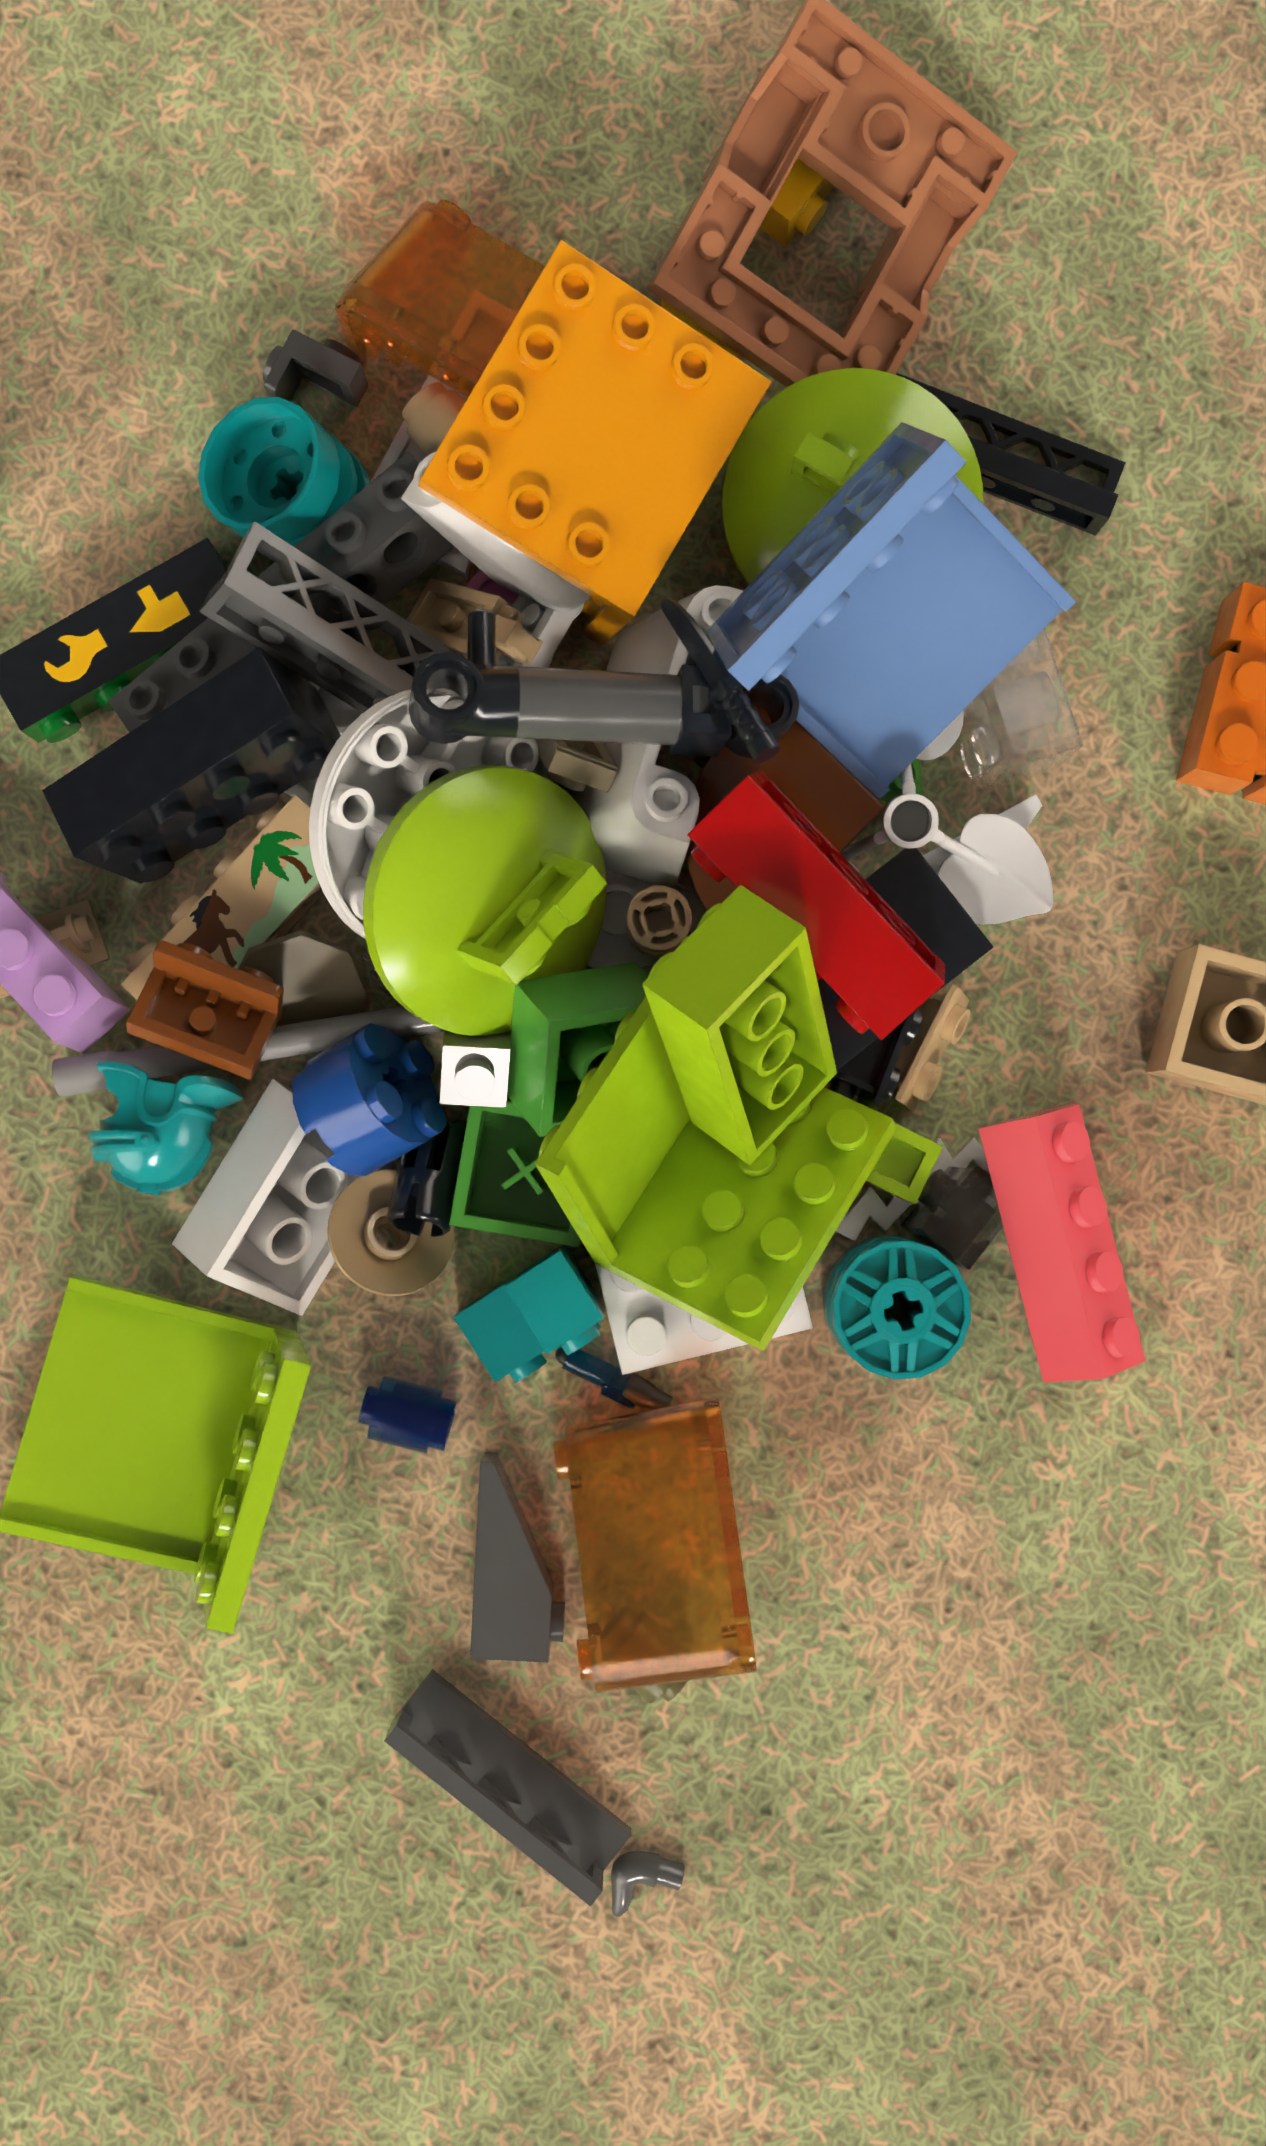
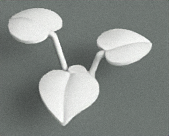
M963 711L916 759L933 760L942 756L952 747L958 739L963 726ZM911 763L900 773L902 795L893 798L886 805L882 813V829L851 844L841 852L848 861L856 855L881 845L888 840L908 849L919 848L929 841H933L952 853L940 865L938 876L976 924L1004 923L1025 916L1047 913L1053 907V887L1050 871L1040 848L1031 835L1021 825L1008 817L997 814H979L972 817L964 825L959 843L938 830L939 816L934 804L928 798L916 794ZM848 861L858 871V869L850 861Z

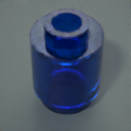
M384 1376L380 1388L368 1385L358 1423L369 1426L367 1439L425 1454L428 1453L429 1448L445 1451L457 1401L444 1398L442 1390Z

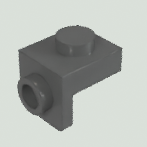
M292 329L283 347L278 345L272 350L263 371L264 388L268 396L280 397L287 401H291L301 380H304L358 407L369 385L362 365L359 363L360 358L350 348L332 339H326L325 343L322 344Z

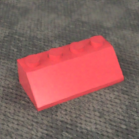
M1069 1102L978 1128L1043 1382L1105 1379L1145 1362L1140 1332L1135 1322L1123 1275V1266L1118 1256L1107 1213V1205L1102 1194L1080 1104Z

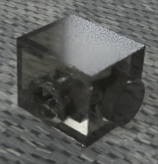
M975 1165L971 1170L969 1168L948 1166L945 1171L942 1169L934 1171L929 1176L918 1198L920 1202L901 1224L903 1228L922 1244L937 1249L956 1267L970 1270L1003 1228L990 1173Z

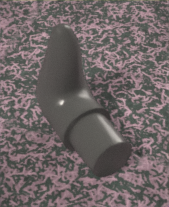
M630 1851L620 1855L614 1861L611 1871L613 1915L620 1917L628 1910L637 1884H644L650 1887L659 1885L679 1890L683 1881L685 1865L663 1859L660 1854L644 1851Z

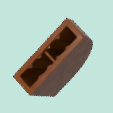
M754 705L761 716V721H764L766 725L771 724L768 713L760 706ZM797 720L794 721L779 742V752L766 762L756 764L753 758L738 756L726 746L723 747L717 757H710L695 784L700 798L699 813L695 826L748 775L760 770L779 787L840 853L887 805L864 786ZM690 840L686 853L689 872L694 887L704 907L708 910L713 905L722 903L737 887L727 877L720 883L711 878L692 857L691 852L697 845Z

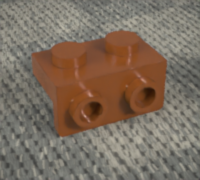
M159 940L153 951L154 967L126 1021L127 1033L252 1080L282 1015L284 989L280 985L275 984L270 976L260 970L251 967L236 969L213 960L208 952L198 946L189 943L174 945L164 940Z

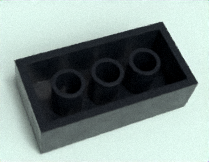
M258 647L42 791L75 858L142 884L143 882H152L166 876L174 868V862L193 850L206 848L217 843L225 836L227 828L247 815H256L267 811L277 803L280 794L300 781H309L317 778L328 754L341 735L316 687Z

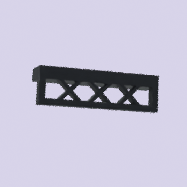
M896 373V375L904 377L932 393L947 406L958 421L968 419L981 425L988 443L971 436L968 437L980 466L983 492L1095 536L1109 520L1119 495L1114 492L1126 462ZM995 430L1010 437L999 441ZM1021 442L1037 446L1046 466L1005 449ZM1054 454L1060 455L1069 460H1066L1058 464ZM1083 464L1106 473L1102 487H1098L1062 472Z

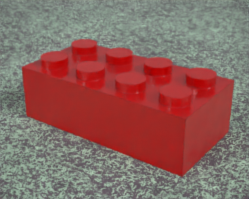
M762 770L748 775L687 834L697 845L691 852L692 857L711 878L720 883L727 877L736 887L742 885L806 927L817 981L823 978L839 995L840 999L834 1004L836 1009L860 1034H864L870 1028L882 1041L945 984V964Z

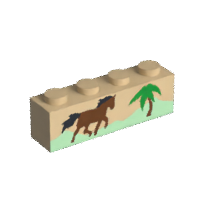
M295 794L287 804L280 800L268 809L257 823L256 828L260 833L244 850L237 847L219 862L213 872L217 880L201 897L194 894L176 909L170 919L174 927L162 940L174 945L189 943L198 946L208 952L213 960L238 969L248 948L286 936L324 895L315 873L310 850V807ZM154 941L144 945L132 957L127 965V969L131 974L121 984L136 1000L154 967L153 951L157 945Z

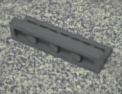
M255 521L246 531L227 572L209 591L200 610L205 616L255 647H260L287 667L361 713H364L373 705L389 696L410 690L414 673L423 660L437 653L451 652L458 654ZM256 550L279 564L286 584L270 586L247 571ZM323 592L334 599L344 621L330 624L317 616L308 594ZM379 628L391 636L400 658L386 660L375 653L366 631Z
M432 1669L392 1720L384 1742L591 1907L603 1891L604 1870L631 1837V1827Z

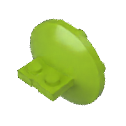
M845 368L821 372L788 386L771 398L760 408L741 433L732 451L723 484L722 513L726 541L737 569L749 586L901 422L945 439L966 461L965 465L955 475L983 503V483L975 450L967 433L947 406L932 393L904 377L885 371L865 368Z
M478 765L463 768L442 776L417 792L396 814L378 840L369 866L364 890L363 924L368 951L377 974L394 999L419 1019L452 1033L468 1036L501 1034L511 1031L515 985L517 986L520 981L584 970L600 935L605 913L608 884L606 882L602 850L596 842L590 820L578 803L560 786L536 773L509 766Z

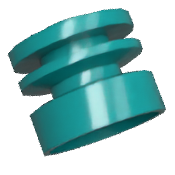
M280 397L254 398L233 408L213 428L201 452L198 474L203 502L218 521L241 537H244L248 528L255 521L293 547L370 483L367 469L349 448L342 445L334 435L327 433L322 425L299 405Z
M898 1235L868 1237L847 1248L831 1266L822 1292L824 1319L835 1341L867 1371L893 1380L921 1378L945 1366L963 1345L971 1322L970 1294L958 1268L937 1249ZM896 1292L907 1300L913 1301L914 1304L913 1307L904 1311L906 1321L900 1324L890 1315H884V1309L893 1306L892 1294Z

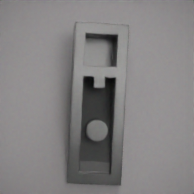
M484 1452L480 1461L470 1659L548 1663L551 1642H563L565 1602H553L554 1582L498 1453Z

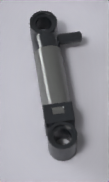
M486 609L473 610L468 615L467 658L451 652L434 654L421 662L413 677L408 708L411 723L420 735L429 741L440 744L455 743L466 736L670 745V755L717 757L723 747L726 746L738 756L752 758L745 747L746 743L740 739L735 730L736 727L727 718L725 709L716 710L708 695L712 688L697 665H682L677 675L496 665V616ZM781 674L770 683H765L760 679L750 691H745L751 700L750 703L760 706L770 716L771 724L766 726L778 744L796 720L800 705L796 689ZM436 689H449L461 697L463 704L455 709L439 708L431 702L428 694Z

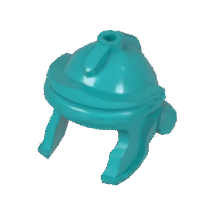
M98 1062L97 1069L106 1079L107 1090L118 1099V1109L113 1116L99 1121V1131L88 1132V1140L93 1142L92 1147H90L93 1160L95 1162H110L112 1165V1177L127 1187L136 1189V1192L160 1196L161 1192L176 1190L190 1183L204 1169L214 1146L210 1134L212 1124L218 1121L215 1112L242 1101L243 1097L240 1088L223 1079L200 1075L182 1077L177 1084L161 1082L155 1078L149 1079L147 1072L135 1066L119 1062Z

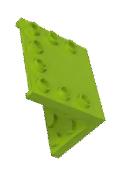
M688 936L684 937L680 945L688 938ZM645 996L637 1010L629 1012L621 1021L615 1035V1043L600 1066L591 1069L583 1078L578 1090L577 1101L561 1125L558 1124L552 1127L544 1137L539 1150V1158L535 1165L595 1264L764 1351L895 1133L896 1127L894 1118L824 1087L751 1165H748L691 1122L648 999Z
M70 1274L0 1510V1532L194 1574V1582L198 1583L195 1602L204 1604L206 1629L233 1634L311 1369L310 1360L298 1332L277 1325Z

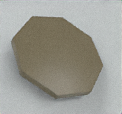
M302 930L248 948L238 969L241 967H251L260 970L270 976L275 984L280 985L284 989L282 1015L276 1026L358 1013L367 998V992L349 949Z

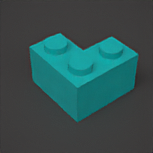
M561 1245L458 1311L453 1318L494 1382L496 1383L510 1374L516 1383L547 1363L542 1352L545 1351L548 1355L561 1346L566 1355H569L600 1335L598 1330L601 1326L598 1322L604 1319L605 1305L567 1246Z

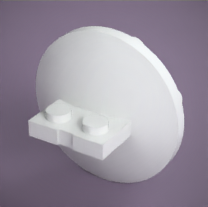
M411 689L389 696L376 703L349 725L336 741L319 773L312 797L309 819V843L315 873L325 897L342 921L365 939L363 924L364 890L377 842L392 819L417 792L446 774L478 765L514 767L536 773L552 781L547 775L548 771L539 756V749L535 739L466 736L458 742L448 744L429 741L420 735L411 723L408 710ZM436 689L428 694L431 702L439 708L455 709L463 704L461 697L449 689Z

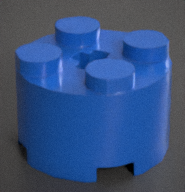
M373 1023L367 1024L308 1060L305 1069L295 1075L292 1081L293 1105L304 1133L307 1134L316 1129L322 1141L335 1153L325 1160L333 1167L349 1175H369L441 1133L447 1125L446 1115L439 1105V1098L430 1075L434 1071V1061L430 1053L418 1040H411L406 1043L402 1037L385 1027L377 1026Z

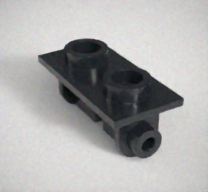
M917 1008L882 1041L879 1038L838 1069L837 1074L829 1081L831 1083L829 1090L852 1100L855 1095L858 1097L856 1102L872 1109L879 1107L880 1103L885 1104L891 1098L899 1082L901 1070L895 1067L902 1046L908 1045L914 1039L923 1019V1011Z

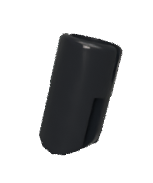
M454 1120L451 1125L447 1121V1125L441 1133L401 1156L387 1213L389 1223L395 1228L420 1236L427 1221L432 1223L431 1237L443 1236L450 1231L451 1226L449 1223L467 1125L466 1120Z

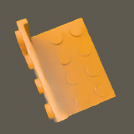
M561 240L420 478L418 487L590 595L591 597L584 603L582 612L589 615L590 618L581 633L604 645L635 617L772 381Z

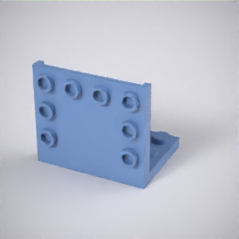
M903 422L896 427L706 631L727 671L748 691L760 679L765 683H770L780 674L787 678L796 689L800 705L796 720L879 800L889 791L887 787L990 682L1062 610L1067 612L1076 602L955 475L965 465V459L945 439Z

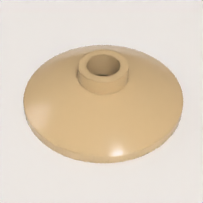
M378 1170L352 1181L335 1200L327 1227L329 1247L340 1270L359 1287L384 1296L408 1295L428 1286L446 1267L454 1246V1226H451L450 1231L443 1236L431 1237L432 1223L425 1222L420 1236L401 1231L389 1223L387 1213L397 1170ZM386 1228L391 1230L396 1238L395 1246L392 1248L381 1246L376 1239L377 1229Z

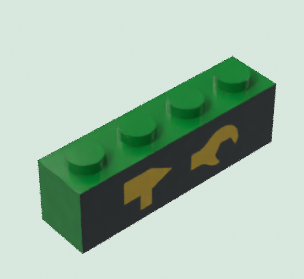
M208 538L0 654V695L21 732L38 743L44 739L48 743H55L79 731L82 727L80 719L97 709L102 708L105 712L114 711L109 702L113 696L208 618L200 610L209 591L228 570L220 554Z

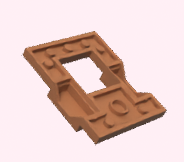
M804 0L773 58L763 66L701 179L704 183L646 289L785 387L806 377L835 369L865 368L896 375L927 319L929 294L953 250L988 208L1018 151L828 1ZM797 158L891 228L856 292L860 299L840 335L740 264Z

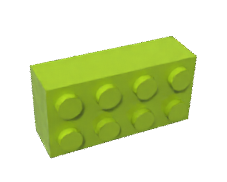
M739 885L722 903L715 904L709 908L701 918L697 929L674 952L663 955L653 966L649 977L642 983L691 1122L748 1165H751L837 1074L806 927L742 885Z

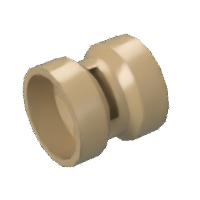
M665 885L650 886L641 890L631 900L627 911V934L632 944L639 951L650 956H663L669 952H674L684 937L688 935L692 924L691 908L686 898L676 889Z

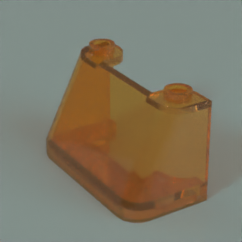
M440 199L437 204L426 201L411 214L348 283L335 305V311L347 344L352 349L373 361H376L380 352L384 350L387 360L395 366L399 367L404 360L464 396L469 397L545 266L472 224L470 217L456 204L445 199Z
M719 1399L692 1401L565 1426V1440L554 1441V1455L558 1480L570 1478L588 1630V1638L577 1640L581 1680L594 1679L596 1692L599 1693L757 1672Z

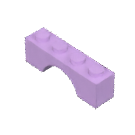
M0 871V984L54 1043L85 1054L130 1008L86 962L66 948L29 913L11 892L5 882L8 878Z

